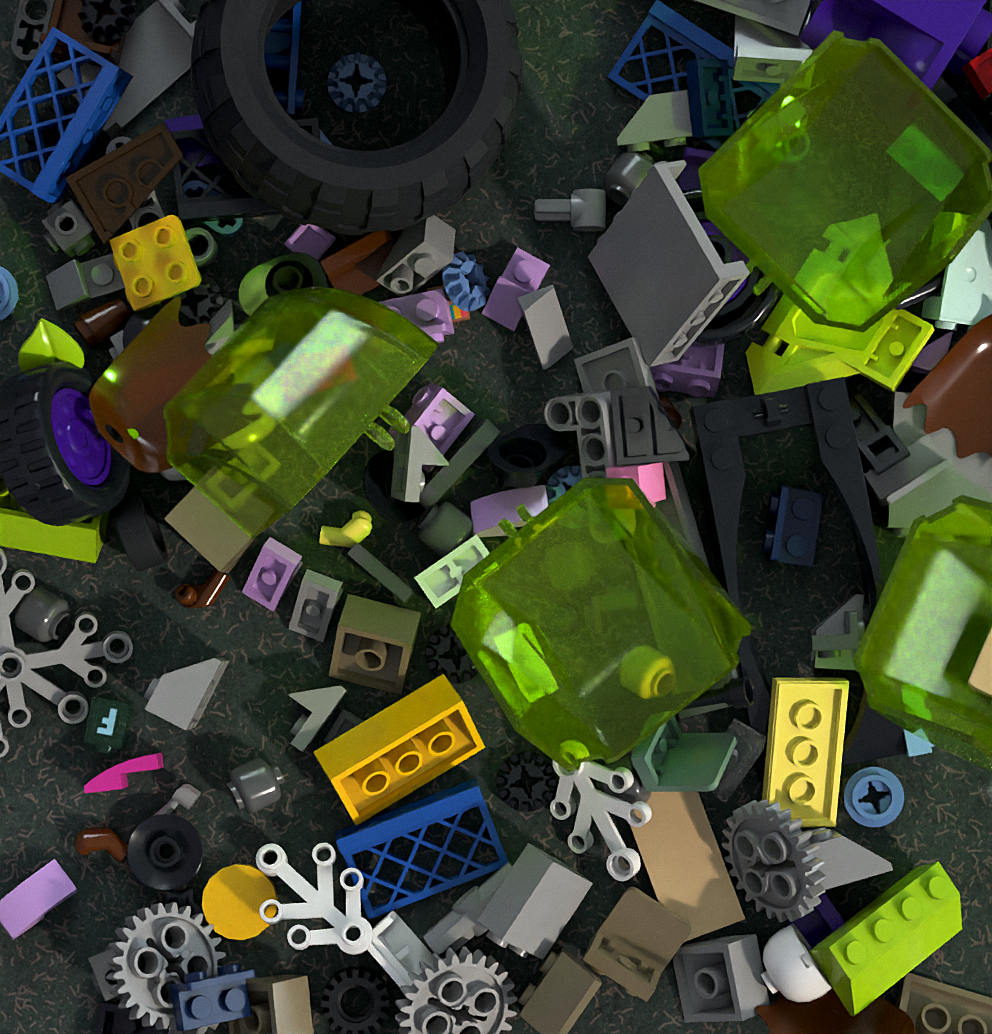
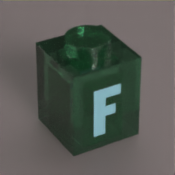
M102 696L92 697L84 742L94 744V751L115 754L116 748H126L135 703Z

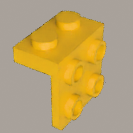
M168 215L109 240L113 251L114 263L122 276L125 294L133 311L153 307V305H162L161 301L195 288L201 283L200 273L182 222L178 216Z

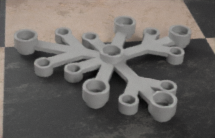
M0 548V691L6 685L10 705L8 710L9 723L14 727L22 728L31 720V710L25 704L21 682L58 706V714L64 722L69 724L79 723L88 714V701L86 697L77 691L65 692L32 669L63 664L83 677L88 686L97 688L105 683L107 678L106 670L101 664L89 663L85 659L105 656L110 662L122 663L129 659L133 652L132 640L127 633L116 630L109 632L101 641L82 644L87 636H91L96 632L98 623L94 614L81 612L75 618L74 629L60 648L26 654L22 649L14 645L9 614L23 595L32 591L35 585V578L29 570L20 569L13 574L11 579L12 585L5 593L2 573L7 566V557ZM25 575L29 577L31 581L29 586L25 588L17 586L15 581L19 576ZM89 618L93 621V626L88 630H83L79 627L80 620ZM114 639H120L124 642V647L119 651H114L110 648V643ZM7 658H13L18 664L16 668L8 670L3 666V662ZM93 669H97L102 673V677L97 681H92L88 678V673ZM70 700H77L80 703V707L76 711L68 710L65 705ZM21 709L26 712L27 716L24 720L17 721L12 717L13 712ZM1 721L0 740L5 746L0 750V758L5 756L9 749V741L2 732Z

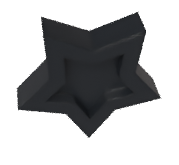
M193 885L181 891L166 890V904L175 902L177 903L178 910L180 907L190 906V916L203 912L202 905L193 898Z

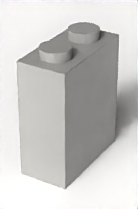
M528 843L478 921L489 929L486 936L503 948L508 946L524 958L530 953L543 960L593 883L568 864Z

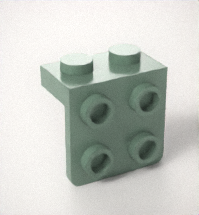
M673 712L652 715L649 722L646 723L644 732L632 752V766L637 771L646 792L712 791L718 786L737 744L735 735L730 732L682 733Z

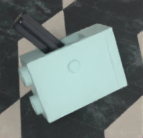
M939 213L929 273L890 289L888 300L893 308L901 310L924 300L921 318L935 320L934 327L954 331H957L958 324L968 325L967 332L979 321L991 315L992 229L988 219L958 213Z

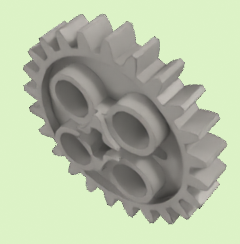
M767 799L759 802L753 800L734 810L733 816L726 819L729 827L723 829L722 832L728 840L723 842L722 846L730 852V855L724 857V861L731 863L733 869L728 873L729 876H737L739 882L736 885V889L744 888L747 892L745 901L749 902L754 899L757 912L766 908L768 919L777 916L779 922H784L787 919L793 922L814 911V907L821 903L818 896L825 893V889L820 882L826 879V875L818 870V867L825 863L824 860L815 857L814 852L818 851L819 845L810 844L808 841L812 832H803L800 829L802 819L791 820V809L787 808L781 811L779 802L776 801L769 805Z
M173 902L166 904L165 907L162 903L151 905V909L148 907L138 909V917L130 916L125 918L128 928L123 927L115 930L121 942H113L108 945V947L116 952V957L105 960V963L115 966V972L108 974L106 979L117 980L118 984L110 993L111 995L122 994L123 999L118 1005L119 1009L132 1007L129 1018L132 1020L142 1017V1026L144 1027L153 1026L155 1023L156 1030L167 1029L168 1026L171 1029H175L176 1022L170 984L184 982L183 974L189 973L187 969L189 960L194 964V972L206 970L207 976L218 974L217 967L220 966L217 965V960L226 956L224 952H216L214 948L220 943L221 937H209L214 925L201 926L203 914H194L190 917V906L180 907L178 910L177 903ZM167 930L172 935L170 947L165 942V932ZM140 954L146 962L144 972L140 971L137 961ZM163 984L168 990L166 1002L163 1001L160 993Z
M463 946L459 956L450 947L447 949L445 959H441L435 952L433 953L432 965L429 966L425 962L420 961L422 973L420 975L412 972L408 973L413 984L412 986H401L400 990L406 996V999H399L395 1002L399 1010L402 1011L395 1015V1020L401 1026L398 1029L399 1034H460L468 1026L470 1028L464 1034H499L501 1030H512V1026L506 1018L517 1015V1012L509 1004L516 1002L518 998L511 990L515 985L507 976L509 973L501 964L498 965L499 963L492 955L486 958L480 949H477L472 955L468 948ZM453 981L451 987H449L446 990H442L445 984ZM486 992L483 998L475 1001L479 994ZM431 997H433V998L439 999L440 1001H438V1000H437V1001H435V1000H428V999L431 998ZM438 1015L434 1022L427 1024L430 1018ZM474 1016H484V1018L480 1019Z

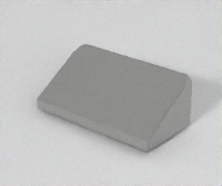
M553 285L517 298L536 356L543 370L551 367L573 349Z

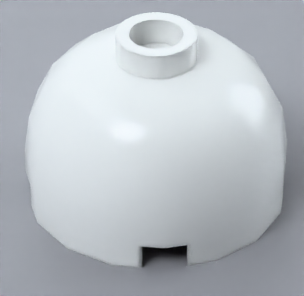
M793 923L783 927L769 938L764 947L762 958L766 971L761 976L773 994L780 991L788 1000L798 1003L810 1002L825 995L832 987L808 952L811 946Z

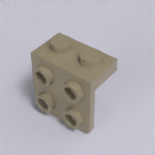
M629 887L592 937L582 960L587 962L596 973L606 975L620 984L628 994L638 996L647 1002L655 992L661 973L689 936L691 925L639 889Z

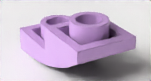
M545 485L502 491L470 502L473 536L477 534L479 538L511 535L512 527L549 525L550 517Z
M54 859L0 900V923L12 940H14L44 919L47 912L76 893L77 888Z

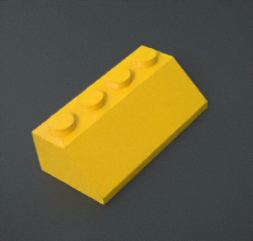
M442 674L315 750L313 753L357 826L481 751L485 746L463 700L445 675Z

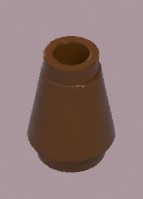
M117 298L114 301L79 315L80 319L73 326L85 344L91 349L96 344L101 346L126 319L131 317V313L123 301Z

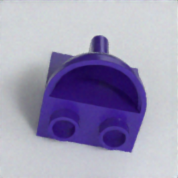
M822 0L802 32L799 41L857 75L862 94L868 105L879 118L890 125L889 130L900 136L923 104L944 69L960 77L963 73L962 66L977 56L992 33V13L982 8L987 0Z

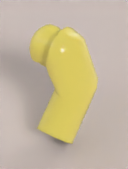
M359 510L352 514V519L342 528L322 526L319 543L352 548L370 534L372 529L371 515L366 511Z

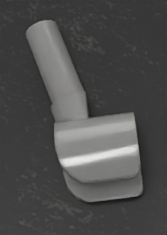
M183 784L175 791L168 803L154 815L170 814L176 809L178 804L189 810L201 792L190 784Z

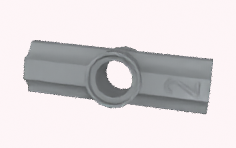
M510 861L479 887L474 886L463 894L452 906L453 910L423 935L429 947L441 959L446 958L448 948L451 947L456 952L474 935L478 937L488 930L478 919L513 867Z

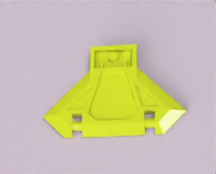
M874 213L828 226L821 236L830 243L824 253L812 250L761 328L762 331L769 335L763 346L752 342L745 352L755 395L860 374L893 393L896 391L935 329L932 324L904 309L895 310L892 304L889 303V291L895 288L878 214ZM844 251L848 255L841 264L836 260L841 252ZM783 343L788 347L780 357L776 352Z

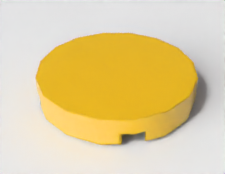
M236 863L223 867L209 879L203 891L202 910L205 920L208 924L214 925L213 930L227 939L245 940L259 935L270 925L261 918L260 907L266 900L273 899L278 901V895L273 881L269 876L263 874L259 868L250 864ZM269 906L265 911V916L273 918L277 912V907Z

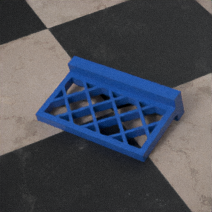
M656 0L649 10L648 16L615 64L608 78L645 102L649 95H653L651 84L673 80L675 91H679L677 79L687 77V71L676 74L673 52L688 49L695 54L696 59H727L730 97L734 114L732 120H735L738 136L730 148L718 142L716 138L701 140L720 153L734 155L749 133L747 123H745L742 130L740 128L739 119L746 118L747 113L738 115L734 93L750 90L762 98L756 108H766L781 86V83L734 80L743 87L733 89L731 79H733L734 50L659 0ZM650 26L664 33L667 49L645 53L643 37ZM669 37L679 43L680 46L671 47ZM640 45L641 54L631 56L637 46ZM668 54L672 75L650 79L646 58ZM642 59L646 80L630 83L619 76L627 62ZM647 85L649 95L637 87Z
M52 27L0 116V142L10 139L13 158L0 161V172L29 189L31 193L54 205L60 202L69 186L66 177L75 173L80 168L133 76ZM61 40L68 45L71 60L53 64L51 53L57 42ZM77 51L84 54L85 56L78 57ZM92 61L100 64L102 68L95 80L83 83L80 65ZM72 67L76 85L59 90L55 72ZM48 74L51 93L34 97L32 85L36 78ZM78 93L80 103L75 113L64 116L61 97ZM53 100L57 118L40 123L36 105ZM29 107L32 125L16 130L13 117L19 109ZM58 125L61 138L55 146L45 148L41 130ZM34 132L38 151L21 155L17 137ZM39 158L41 171L33 183L25 178L22 162ZM15 165L16 171L9 168L8 166Z
M476 777L369 818L357 826L354 824L336 831V843L340 853L343 854L347 867L358 869L363 877L369 879L366 887L363 884V887L360 889L361 902L368 919L375 918L496 871L508 862ZM479 806L483 820L477 832L458 824L464 811ZM456 815L453 822L446 819ZM438 822L450 827L442 846L423 838L428 825ZM485 827H487L491 838L482 835ZM420 829L418 836L413 833H410ZM455 830L474 838L466 856L447 848ZM403 836L415 841L407 859L388 852L393 839ZM479 840L494 846L499 859L486 864L472 859ZM385 842L383 849L376 847V845ZM419 844L439 851L431 870L412 862ZM368 850L380 856L372 873L358 868L352 855ZM444 854L463 862L459 873L450 878L436 872ZM384 857L404 865L396 883L377 876ZM468 865H472L475 867L473 869L466 871ZM409 868L428 875L423 888L413 891L401 886ZM351 874L353 882L356 885L359 881V877L355 874ZM433 878L440 880L439 882L430 885ZM373 882L393 889L388 902L375 907L372 906L368 893ZM398 892L405 894L396 898Z

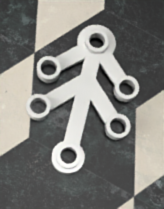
M574 742L564 743L556 749L553 757V768L560 776L556 797L550 803V811L559 820H564L575 812L576 803L571 797L575 784L581 799L574 830L568 836L570 849L575 853H583L593 845L594 838L590 832L593 818L612 853L606 862L609 874L618 881H627L638 873L641 866L640 856L634 849L626 847L608 812L626 819L634 827H641L651 819V808L643 801L630 804L595 789L590 778L608 784L609 788L616 793H623L633 785L634 778L631 771L627 768L609 769L589 760L586 750L579 744ZM570 756L574 759L576 765L571 762ZM617 775L623 778L624 786L617 782ZM559 802L565 805L566 812L560 808ZM635 809L641 812L642 819L636 816ZM577 836L583 839L584 845L578 842ZM623 857L629 862L630 866L624 862Z
M319 843L312 851L313 860L317 864L318 891L287 863V855L279 845L266 844L262 846L256 854V864L260 871L267 876H279L307 902L280 904L273 899L266 900L260 907V916L267 924H277L281 920L324 918L334 927L309 931L303 925L293 926L288 931L287 939L289 944L296 950H303L311 945L337 944L343 952L356 955L363 953L370 947L373 940V929L370 923L361 917L360 889L363 887L364 879L358 869L347 868L340 876V883L346 891L345 916L334 906L333 864L336 860V852L330 844ZM328 849L331 851V857L327 861H320L317 858L319 851ZM269 852H274L277 854L276 862L271 865L264 863L265 855ZM350 874H355L359 877L358 883L353 887L345 884V879ZM269 906L278 907L279 912L276 917L267 918L265 916V911ZM351 928H358L361 931L360 937L355 941L347 939V932ZM298 931L306 933V940L301 944L293 942V935Z

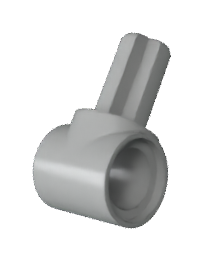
M578 189L571 193L570 199H537L534 204L535 220L570 221V227L575 231L597 232L606 230V191L601 189Z

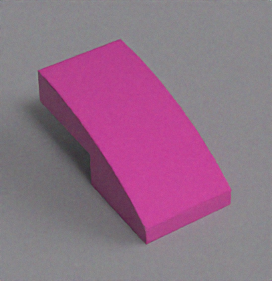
M162 752L137 757L105 770L84 785V792L94 793L128 787L127 773L155 770L164 767Z

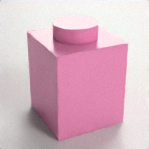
M663 462L606 468L610 506L644 505L667 499Z

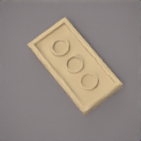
M698 791L651 792L649 800L645 802L651 808V819L641 827H634L632 825L630 827L658 903L691 925V932L685 941L745 920ZM635 809L636 816L642 819L641 812Z

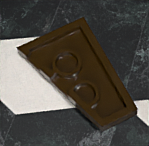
M163 122L66 177V180L102 243L106 245L185 155L166 122Z

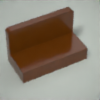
M389 231L372 232L320 261L322 268L344 305L381 286L376 281V275L395 245Z

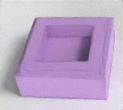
M300 224L284 245L292 252L309 254L320 262L337 239L324 228L311 224L306 226Z

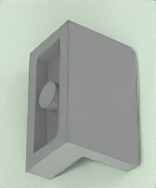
M928 434L907 446L911 456L878 476L872 469L864 473L865 482L881 507L890 505L953 465L950 457L947 459L942 457Z

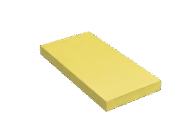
M846 678L772 679L762 800L767 799L769 805L776 801L779 802L781 811L787 808L791 809V820L795 821L801 818V827H836L849 681Z

